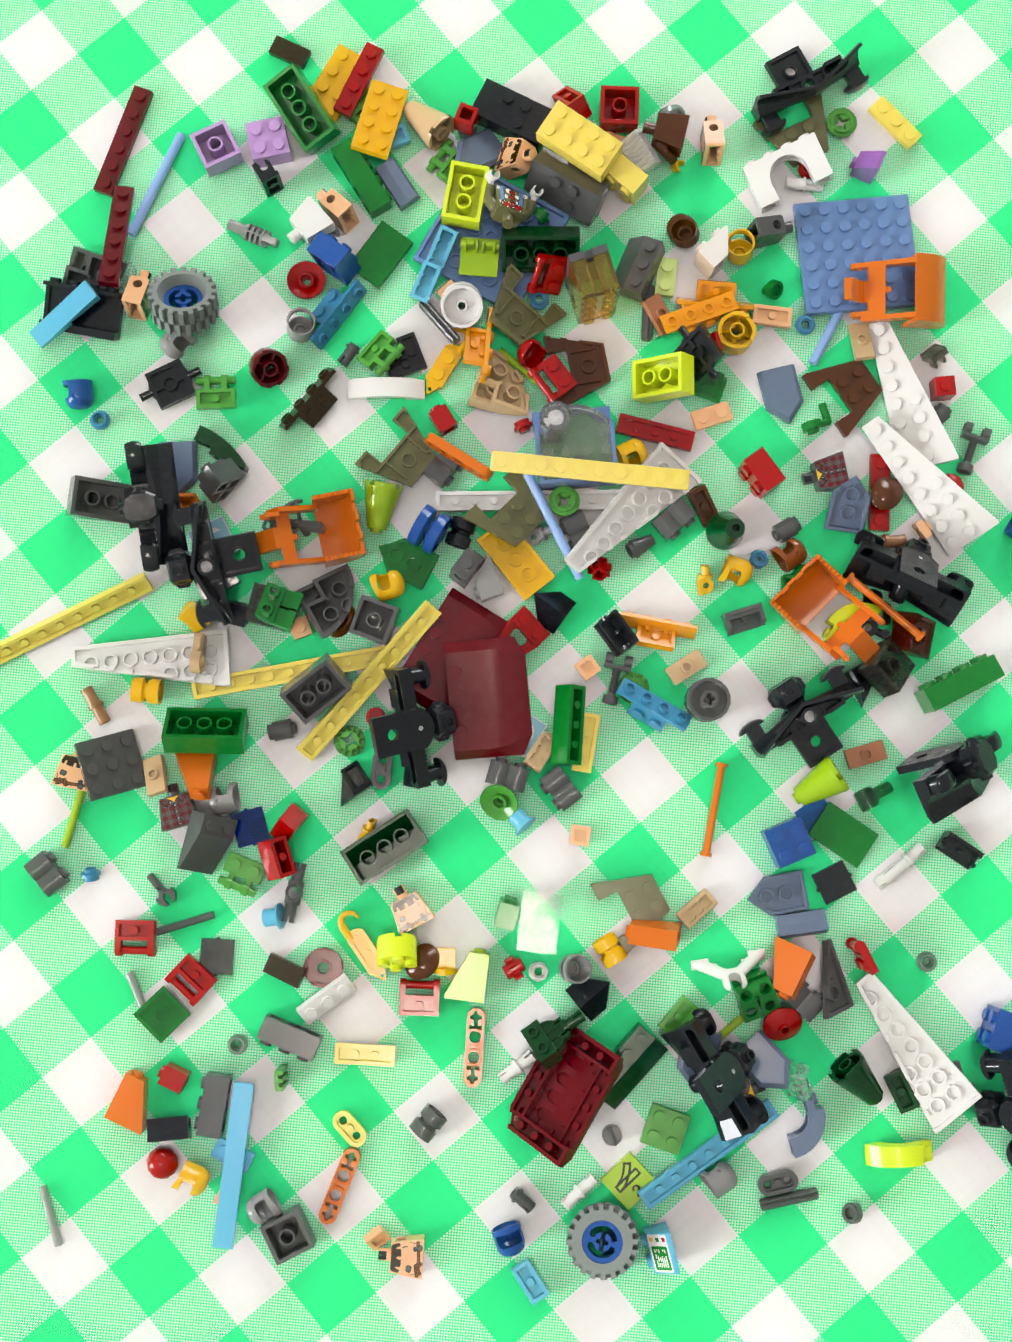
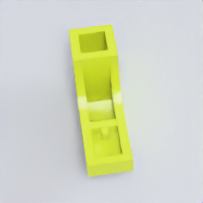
M852 603L832 613L824 622L830 628L827 627L821 635L823 641L826 642L839 629L837 627L838 622L845 623L859 608ZM864 603L878 615L882 610L874 604Z
M929 1139L908 1143H885L878 1141L864 1144L865 1160L868 1166L908 1168L923 1166L924 1162L933 1161L932 1142Z

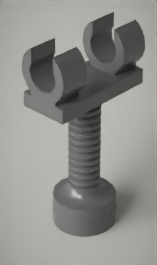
M967 421L964 424L960 438L970 442L963 462L958 463L956 469L958 473L963 475L972 474L974 466L971 465L976 445L977 443L984 446L987 445L992 429L985 427L982 430L981 436L971 433L974 423Z
M607 651L604 667L613 669L608 693L603 694L602 703L617 706L618 697H616L615 691L620 676L619 672L630 673L634 657L626 656L624 666L612 664L614 654Z

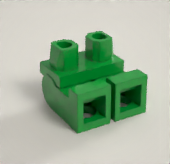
M267 582L255 616L264 623L291 633L303 602L304 594Z
M756 968L751 970L750 975L746 976L748 984L744 989H742L739 981H731L738 1002V1009L745 1023L761 1018L760 1009L764 1016H766L771 1011L781 1008L772 982L765 969L760 970ZM769 1003H774V1006L771 1008L765 1007ZM753 1009H755L756 1011L752 1015L746 1014V1012L751 1011Z

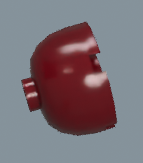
M269 347L261 348L250 358L249 373L260 386L273 388L271 386L280 385L287 378L289 366L287 365L286 357L278 350Z

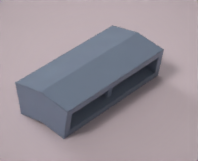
M390 157L375 168L376 174H378L401 211L410 207L421 198L393 157Z
M823 908L774 916L777 937L782 939L827 933L829 930L825 909Z

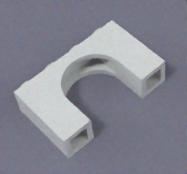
M814 132L811 134L805 133L793 143L787 142L780 147L781 149L775 152L769 151L763 155V158L757 161L755 159L751 160L743 167V174L762 214L780 205L770 178L775 167L782 162L797 161L807 169L815 188L833 179V171Z

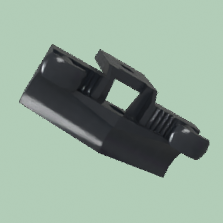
M857 43L844 58L838 55L824 62L822 67L814 71L799 46L767 61L764 67L776 88L770 94L757 96L751 110L756 122H761L765 128L761 136H774L784 128L786 119L781 120L777 112L815 98L832 84L843 78L848 85L844 89V93L852 94L861 90L869 80V75L864 76L859 68L858 49L862 46V43ZM791 68L795 71V74L788 75L785 70Z

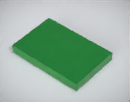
M382 220L355 255L358 258V264L361 266L357 274L380 289L413 246V242Z
M831 802L826 804L808 831L810 837L856 868H858L878 837L877 833Z

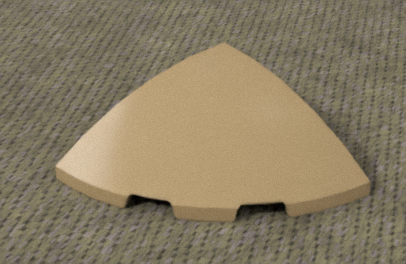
M493 349L492 358L488 361V364L491 365L490 377L486 376L484 384L480 383L482 367L480 366L467 405L499 414L527 416L529 394L525 392L522 375L518 369L514 370L504 355Z

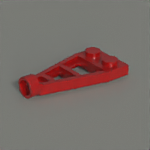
M524 605L509 618L497 638L509 637L514 629H518L527 639L526 643L520 646L526 654L537 648L550 633Z

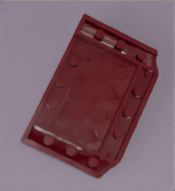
M454 588L451 589L439 608L442 614L420 638L403 666L407 668L417 667L416 662L418 660H422L427 664L431 676L429 687L423 689L420 687V683L414 684L417 704L425 709L429 708L430 704L436 701H443L446 705H449L444 643L497 638L507 623L503 618Z
M515 637L445 642L444 651L449 705L454 710L457 730L452 734L455 760L524 755L533 732L526 656Z
M578 1027L572 1030L571 1034L573 1037L567 1040L565 1048L560 1052L564 1058L563 1060L546 1070L537 1058L511 1104V1124L508 1123V1129L561 1168L572 1160L621 1073L624 1061L622 1057Z

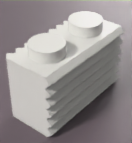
M635 129L621 141L623 143L622 154L646 174L662 162L646 135L642 133V129Z

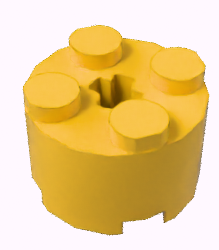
M732 311L721 318L716 331L719 333L722 351L729 355H739L746 352L751 346L756 335V324H754L749 314L742 311Z

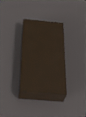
M276 35L268 51L269 55L289 64L294 63L302 70H304L312 54L311 50Z
M273 952L270 953L263 972L295 988H300L307 969Z

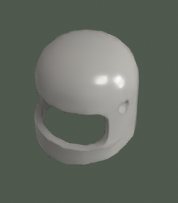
M297 307L289 312L286 319L288 336L298 343L309 341L315 330V316L305 307ZM305 312L310 315L312 321L303 316L294 317L290 321L289 319L294 313Z
M165 332L160 339L159 346L167 356L178 359L183 357L184 350L189 345L193 346L197 340L193 336H186V333L176 336L175 332H172L171 335Z
M237 782L228 784V792L226 794H222L219 787L212 789L208 805L214 814L225 815L240 811L241 802Z
M569 954L560 961L559 973L565 981L572 984H581L590 978L592 965L586 956Z
M726 1162L716 1163V1168L712 1171L706 1172L704 1170L699 1174L701 1180L717 1199L737 1185L736 1173Z
M269 1187L252 1196L246 1204V1212L250 1220L258 1225L265 1224L271 1218L283 1214L278 1198Z

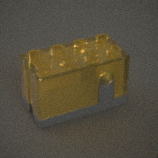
M603 244L593 247L588 251H580L568 255L565 284L578 324L583 323L587 325L593 323L598 318L608 319L615 314L621 288L607 245Z

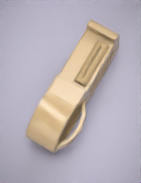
M194 632L193 648L190 656L191 673H202L206 665L207 636L203 632Z

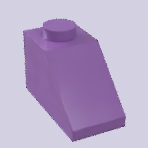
M861 151L858 157L854 156L849 166L852 170L849 176L871 184L887 152Z

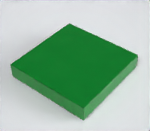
M163 985L133 1015L162 1043L191 1014Z

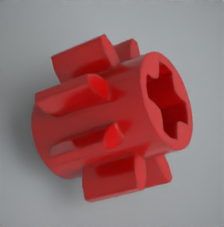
M599 557L588 566L587 573L592 574V579L602 581L606 577H610L612 564L607 563V558Z
M510 956L504 960L506 965L502 969L509 980L514 978L515 981H518L524 977L522 972L526 968L519 957L514 959L513 956Z

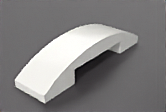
M401 377L348 380V400H367V398L425 400V380Z

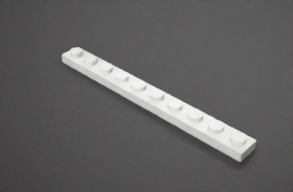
M542 490L549 504V496L553 490ZM575 490L580 497V504L577 510H604L620 490ZM436 491L437 512H468L473 506L477 505L482 512L499 511L516 494V491ZM560 498V505L562 506L563 504H565L569 507V498L565 500L563 498Z

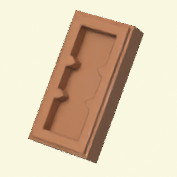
M656 293L641 304L661 337L665 334L659 317L670 312L659 293Z
M882 740L843 751L848 769L888 759Z

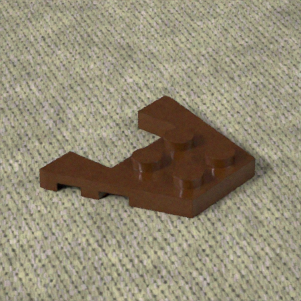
M543 336L546 355L561 352L567 353L570 373L578 383V386L556 401L557 406L561 408L569 406L611 382L604 343Z
M850 361L806 373L801 377L811 391L828 381L850 413L834 425L844 438L849 435L882 392V388L863 361Z

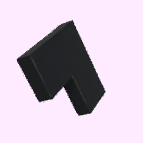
M414 332L396 338L397 344L401 343L405 349L401 353L402 356L398 360L395 359L389 366L388 374L390 377L404 378L428 369Z

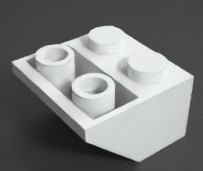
M726 225L722 229L717 228L711 234L712 238L708 242L703 241L697 248L698 252L694 255L696 258L693 265L708 280L723 268L728 256V227Z

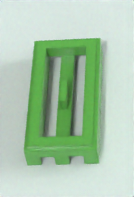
M280 1064L274 1071L276 1092L283 1091L288 1085V1080H285L288 1077V1072H285L288 1064Z

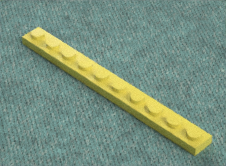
M492 451L490 471L685 491L688 490L690 470L503 451Z
M142 572L0 641V665L153 591L152 584L145 573Z
M425 600L352 683V689L338 699L296 747L297 750L313 761L386 678L383 669H394L442 613Z
M385 646L329 656L344 673L366 669ZM321 657L231 673L232 687L191 682L194 700L287 684Z

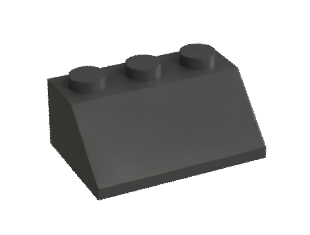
M648 236L630 238L610 283L609 292L643 302L665 253L663 241Z

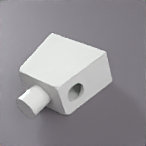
M309 195L290 217L289 220L294 229L287 234V237L293 244H296L303 238L310 245L320 231L328 235L336 228L330 217Z

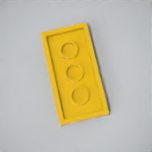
M340 43L312 86L335 123L338 122L341 114L335 112L333 107L360 56Z
M372 79L350 149L388 160L409 90Z
M488 531L477 539V543L491 557L493 563L524 601L528 600L534 593H537L555 578L554 574L526 539L517 547L495 537Z

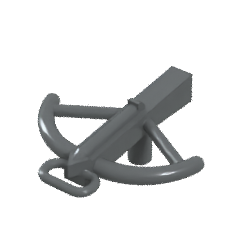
M301 498L295 499L284 506H296L302 503L303 500ZM296 513L298 519H290L293 534H296L299 530L304 536H309L311 532L324 533L325 526L322 522L302 520L300 513ZM264 520L262 525L264 530L277 527L276 520ZM267 521L270 523L268 528L265 527Z

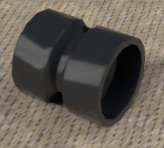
M453 516L450 523L452 530L447 533L445 543L452 547L466 550L470 547L472 541L470 535L474 534L476 525L465 521L462 517Z

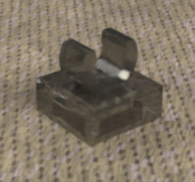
M933 344L921 353L920 356L932 368L937 369L938 360L942 363L946 362L945 355L948 354L946 346Z

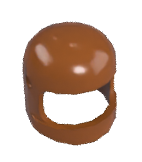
M795 538L786 540V547L783 550L777 546L770 549L772 556L786 573L801 565L807 558L805 546Z

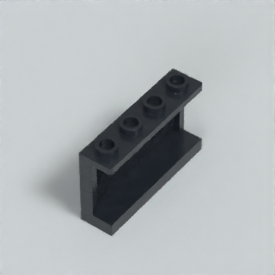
M50 277V280H43V284L46 285L43 319L75 290L81 282L69 280V284L62 283L61 278ZM90 284L101 299L71 322L73 325L64 332L112 341L120 340L124 307L121 301L123 293H119L117 288L107 287V290H102L99 285Z

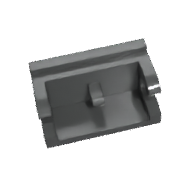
M761 602L725 613L721 616L727 636L763 626L766 622Z

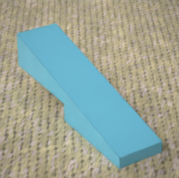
M442 224L440 225L426 260H424L411 290L410 297L428 304L460 236L459 232Z
M84 280L29 333L39 346L44 348L72 326L71 322L101 298L91 285Z

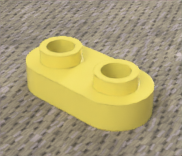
M338 1111L333 1117L334 1128L351 1146L359 1147L364 1144L367 1137L365 1128L349 1111ZM345 1117L347 1119V1122L342 1123L340 1121V1118ZM354 1132H359V1133H360V1137H359V1138H355V1137L353 1136V1133H354Z

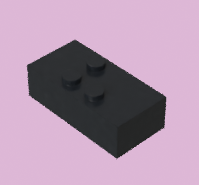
M487 78L473 104V107L479 109V121L477 124L484 128H489L492 132L503 137L523 138L535 146L537 153H539L542 144L537 141L536 132L552 109Z

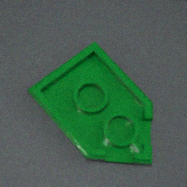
M406 538L379 546L387 573L389 570H396L403 576L405 582L421 590L424 588L440 556L436 553L429 555L422 551V546L418 545L415 547L408 543Z

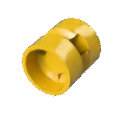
M133 677L130 688L131 702L144 703L147 700L151 704H161L164 693V682L162 679L153 678L147 681L143 677Z
M613 931L591 944L595 952L601 954L600 960L606 969L618 964L628 956L623 946H618L619 940Z

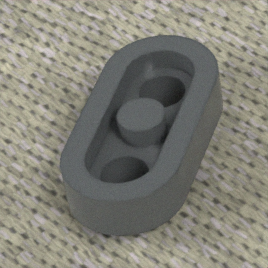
M375 754L373 756L371 783L377 789H385L391 783L392 756L386 757L387 761L384 764L380 763L379 759H375ZM379 776L385 777V781L383 783L378 782Z
M784 1169L761 1175L757 1186L763 1195L773 1196L795 1190L798 1186V1177L792 1170ZM786 1176H789L790 1181L787 1183L784 1182V1178ZM766 1181L771 1182L769 1187L764 1186Z

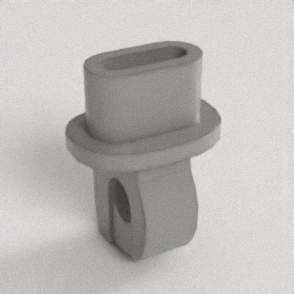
M549 526L546 528L536 527L525 539L530 545H537L542 540H548V536L552 532Z

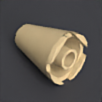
M415 100L408 102L404 106V117L429 149L438 151L440 145L448 139L450 132L454 133V118L451 115Z

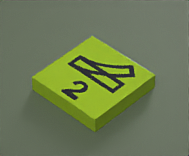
M629 1151L600 1179L629 1211L641 1199L637 1191L655 1178Z

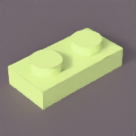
M662 258L656 274L654 295L659 293L661 297L673 299L678 259Z

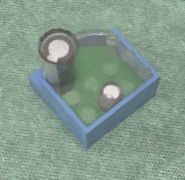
M552 401L544 405L541 412L532 413L536 455L617 463L614 423L610 415V406L588 407L579 404L566 405L561 401ZM538 476V484L541 490H554L560 486L578 489L616 485L615 483Z

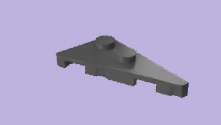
M831 939L822 941L823 1019H830L854 1006Z

